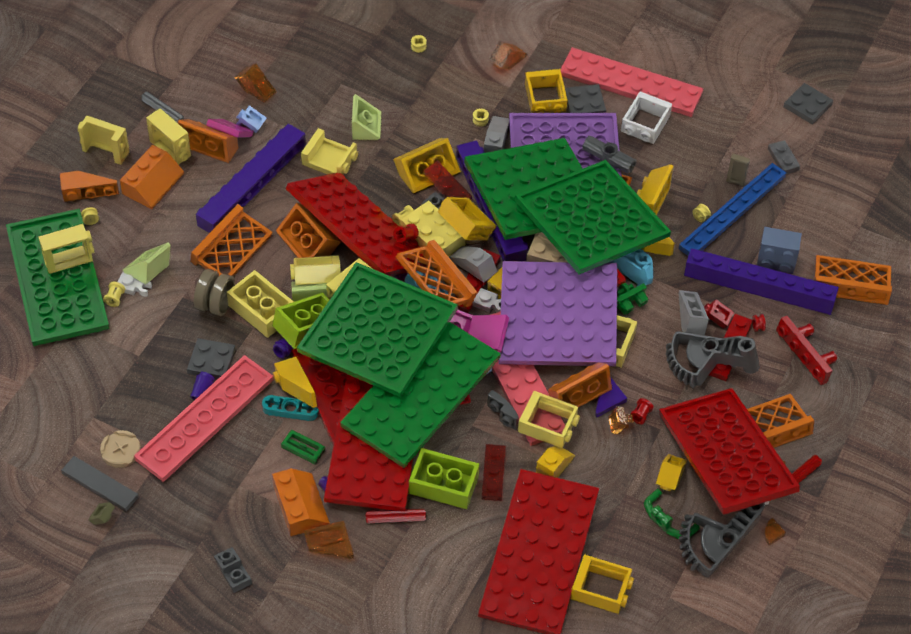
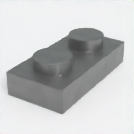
M785 140L768 145V151L779 168L787 172L786 174L799 171L800 165Z

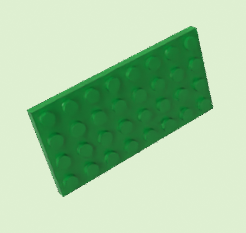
M80 209L6 224L33 346L110 329L93 261L49 274L43 259L39 236L80 224L84 225ZM82 242L51 251L52 254H56L83 245Z
M449 322L401 397L373 385L340 422V425L405 468L501 358V353Z

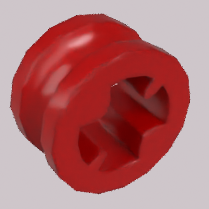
M760 314L759 317L753 315L752 325L754 332H758L759 329L765 331L766 321L764 314Z

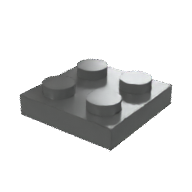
M804 83L784 102L783 107L813 125L832 106L833 99Z
M599 84L565 88L569 113H606Z
M198 338L187 373L198 375L201 371L211 374L215 379H219L230 368L236 350L235 345Z

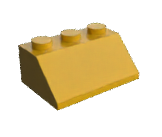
M439 138L393 159L400 177L412 193H416L461 172L448 138Z
M671 164L651 170L649 176L644 177L642 190L639 189L637 191L638 196L656 215L670 190L674 167Z

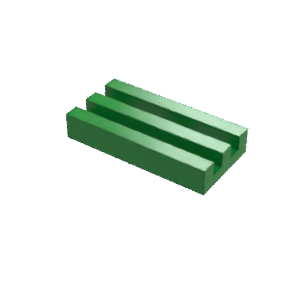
M292 429L281 443V448L314 465L326 450L324 445ZM291 437H293V438H295V439H297V440H299V441H301V442L299 443V442H297V441L291 439ZM307 445L311 446L312 448L316 449L317 451H315V450H313V449L307 447Z

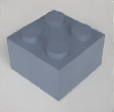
M764 227L757 266L794 274L802 233Z

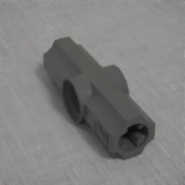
M588 136L582 145L583 150L600 158L601 161L606 160L611 166H615L630 174L636 165L637 160L619 151L615 143H604L593 136Z

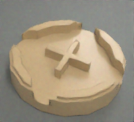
M120 430L115 431L110 436L107 435L100 447L103 460L115 468H124L136 462L134 455L141 450L140 442L133 433Z

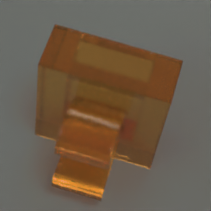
M616 406L608 417L612 434H620L623 429L629 428L628 422L633 423L632 414H625L624 407Z

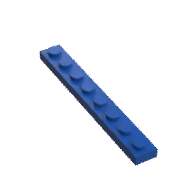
M771 163L682 241L678 249L687 256H689L691 248L703 251L786 177L787 172Z

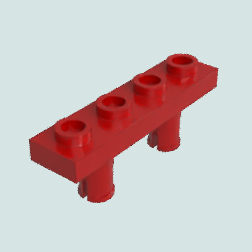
M788 316L782 317L776 328L779 336L784 339L820 385L827 383L833 371L829 365L837 360L835 352L830 351L819 355L806 339V337L813 335L814 327L811 324H807L797 328Z

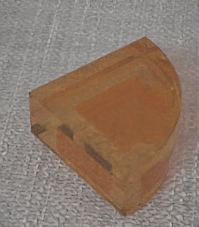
M771 518L765 528V540L768 545H771L784 537L786 532L774 518Z

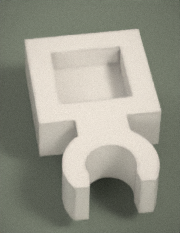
M122 272L118 280L126 289L124 293L130 295L139 292L141 296L146 297L148 296V291L144 288H152L151 282L144 284Z
M481 288L473 301V306L489 313L491 309H494L497 313L501 311V299L498 300V294Z

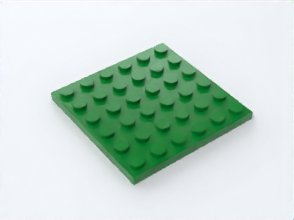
M565 138L481 153L464 158V163L505 240L541 233V230L515 202V195L583 169Z
M606 160L515 195V202L579 275L666 239L671 235L670 229Z
M356 262L297 346V352L401 397L458 310V304Z

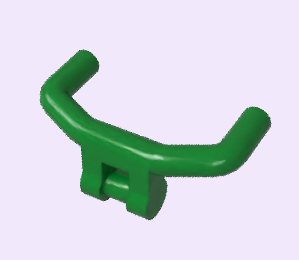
M657 488L644 500V508L650 519L663 531L679 539L682 536L679 534V530L671 527L673 518L670 515H666L659 505L654 508L652 506V503L662 495L661 490ZM694 523L690 527V538L700 530L699 525Z

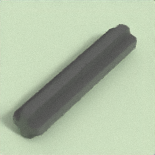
M149 92L141 95L142 101L155 110L161 108L174 121L178 122L184 119L182 114Z

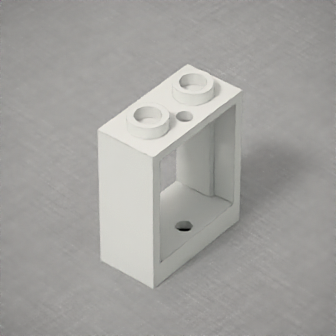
M640 91L622 119L621 132L654 144L671 116L672 103ZM639 109L661 117L654 129L633 122Z

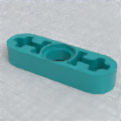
M268 395L262 400V409L267 415L313 421L319 416L317 407L313 408L296 398ZM294 405L296 409L294 411H287L285 407Z

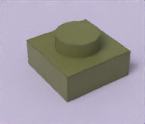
M110 502L98 504L88 520L93 525L108 522L115 506Z

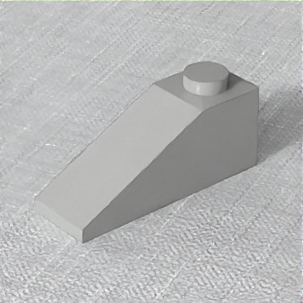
M492 117L484 142L485 153L504 149L509 129V118Z
M462 246L449 256L454 263L483 283L498 272L492 255L481 248Z
M679 290L682 331L705 335L709 318L698 292Z

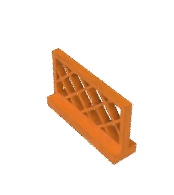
M237 204L191 252L190 262L195 266L199 264L205 269L215 270L219 273V276L222 274L219 268L230 267L228 275L234 276L272 236L273 232L243 212L244 208ZM244 219L250 223V227L240 228L239 223ZM254 231H262L265 236L255 238ZM238 232L239 239H228L230 233ZM241 232H251L252 238L242 239ZM242 243H253V248L251 250H243ZM229 244H240V250L230 251ZM218 245H227V251L217 252L216 247ZM231 255H241L242 260L240 262H232ZM218 256H228L229 262L218 263ZM207 257H215L216 263L208 264L204 260Z
M435 240L429 241L427 246L397 254L396 258L422 290L458 305L463 304L465 307L472 305L478 292ZM405 258L414 260V263L407 261ZM417 262L426 264L427 267L425 268L420 265H417ZM415 270L425 273V277L417 274ZM428 275L438 278L437 281L428 278ZM426 283L435 286L436 289L429 288ZM439 288L448 291V295L439 292ZM451 293H454L457 298L451 296Z
M816 255L814 281L839 287L836 295L837 298L884 305L889 304L892 293L891 266ZM820 262L827 263L830 266L825 268ZM843 265L848 267V269L843 270L839 266ZM859 268H863V269H865V270H867V271L864 272V273H862V272L859 271L858 269H859ZM835 269L838 274L833 275L830 270ZM877 271H883L886 274L881 276ZM854 272L857 276L852 278L849 273ZM873 275L876 279L871 281L867 276Z
M791 394L747 409L751 415L757 416L755 421L757 425L767 430L763 433L773 448L813 434L814 419L811 415L807 416ZM788 401L792 405L791 409L781 406V404ZM766 409L775 410L773 415L763 411ZM778 411L787 413L788 417H779L777 413ZM792 415L799 416L801 419L795 421L791 420L790 418ZM760 418L771 420L769 425L759 421ZM777 421L784 423V425L776 427L773 426V423Z

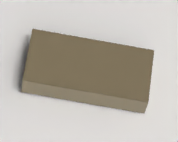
M732 154L726 181L744 187L750 159Z

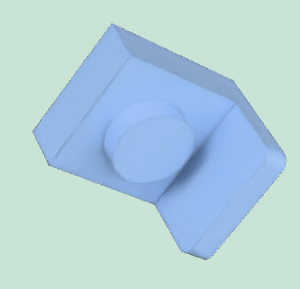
M249 105L246 111L243 109L236 117L239 119L236 124L240 125L243 123L257 133L267 118Z

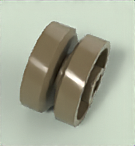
M205 269L196 285L193 301L194 307L204 312L210 309L212 314L223 316L229 308L227 291L235 286V278L225 273L219 276L217 271Z

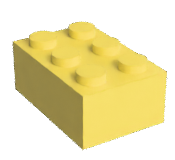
M427 201L401 219V226L403 227L411 223L417 226L419 234L415 240L420 247L427 246L429 241L435 240L449 257L459 248L465 246L466 240L437 212L439 209L430 201Z
M255 270L227 291L228 306L267 338L277 331L272 326L276 308L294 302Z

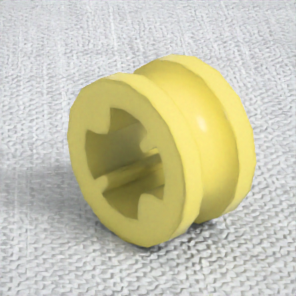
M421 35L412 37L411 49L419 53L425 51L426 38Z
M485 109L475 110L473 112V123L476 126L488 124V111Z
M699 204L692 211L694 218L701 223L711 216V211L704 204Z
M89 207L82 210L81 215L84 224L93 225L99 221L97 209Z

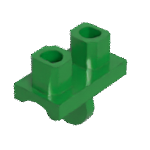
M625 282L618 286L617 309L619 308L624 315L633 311L634 306L631 302L634 300L639 307L647 304L649 299L645 293L647 287L644 283L635 288L632 283L627 285Z

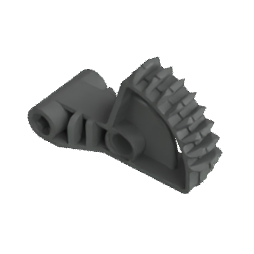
M677 331L673 336L672 342L666 344V357L670 370L675 377H678L680 382L683 381L685 385L690 384L692 388L701 386L717 364L731 365L734 368L736 366L743 367V370L749 374L756 373L760 368L755 341L749 337L717 338ZM680 344L687 345V358L693 366L699 369L696 373L686 370L677 361L676 355Z
M765 502L739 510L726 525L698 513H694V515L686 514L684 517L685 521L681 523L682 529L679 531V534L682 535L679 537V542L682 543L679 548L684 551L682 552V557L687 558L685 561L686 565L692 564L690 570L694 571L697 569L703 576L710 577L734 548L757 525L764 510ZM693 523L704 527L701 533V546L708 558L715 563L711 568L706 567L697 558L691 547L689 534ZM723 538L731 539L732 543L724 542Z

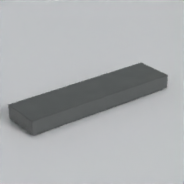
M75 456L61 470L63 475L125 512L139 498L136 492Z

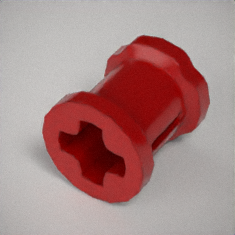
M412 223L407 224L405 227L398 226L394 229L395 240L399 243H403L407 239L415 240L419 234L417 226Z
M640 398L637 401L635 410L630 413L629 417L635 423L642 425L645 423L648 413L654 409V406L649 400Z

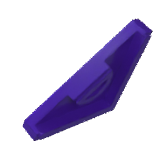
M612 378V390L599 396L595 412L596 418L627 402V397Z

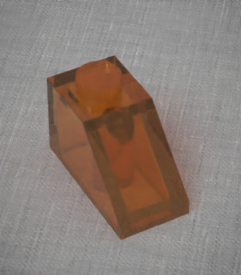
M499 41L489 59L494 62L493 66L496 68L510 70L528 54L514 44Z
M256 63L246 66L235 76V79L245 92L263 103L277 92Z

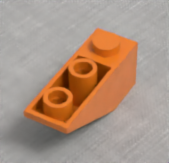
M81 171L60 173L64 202L119 194L117 180Z

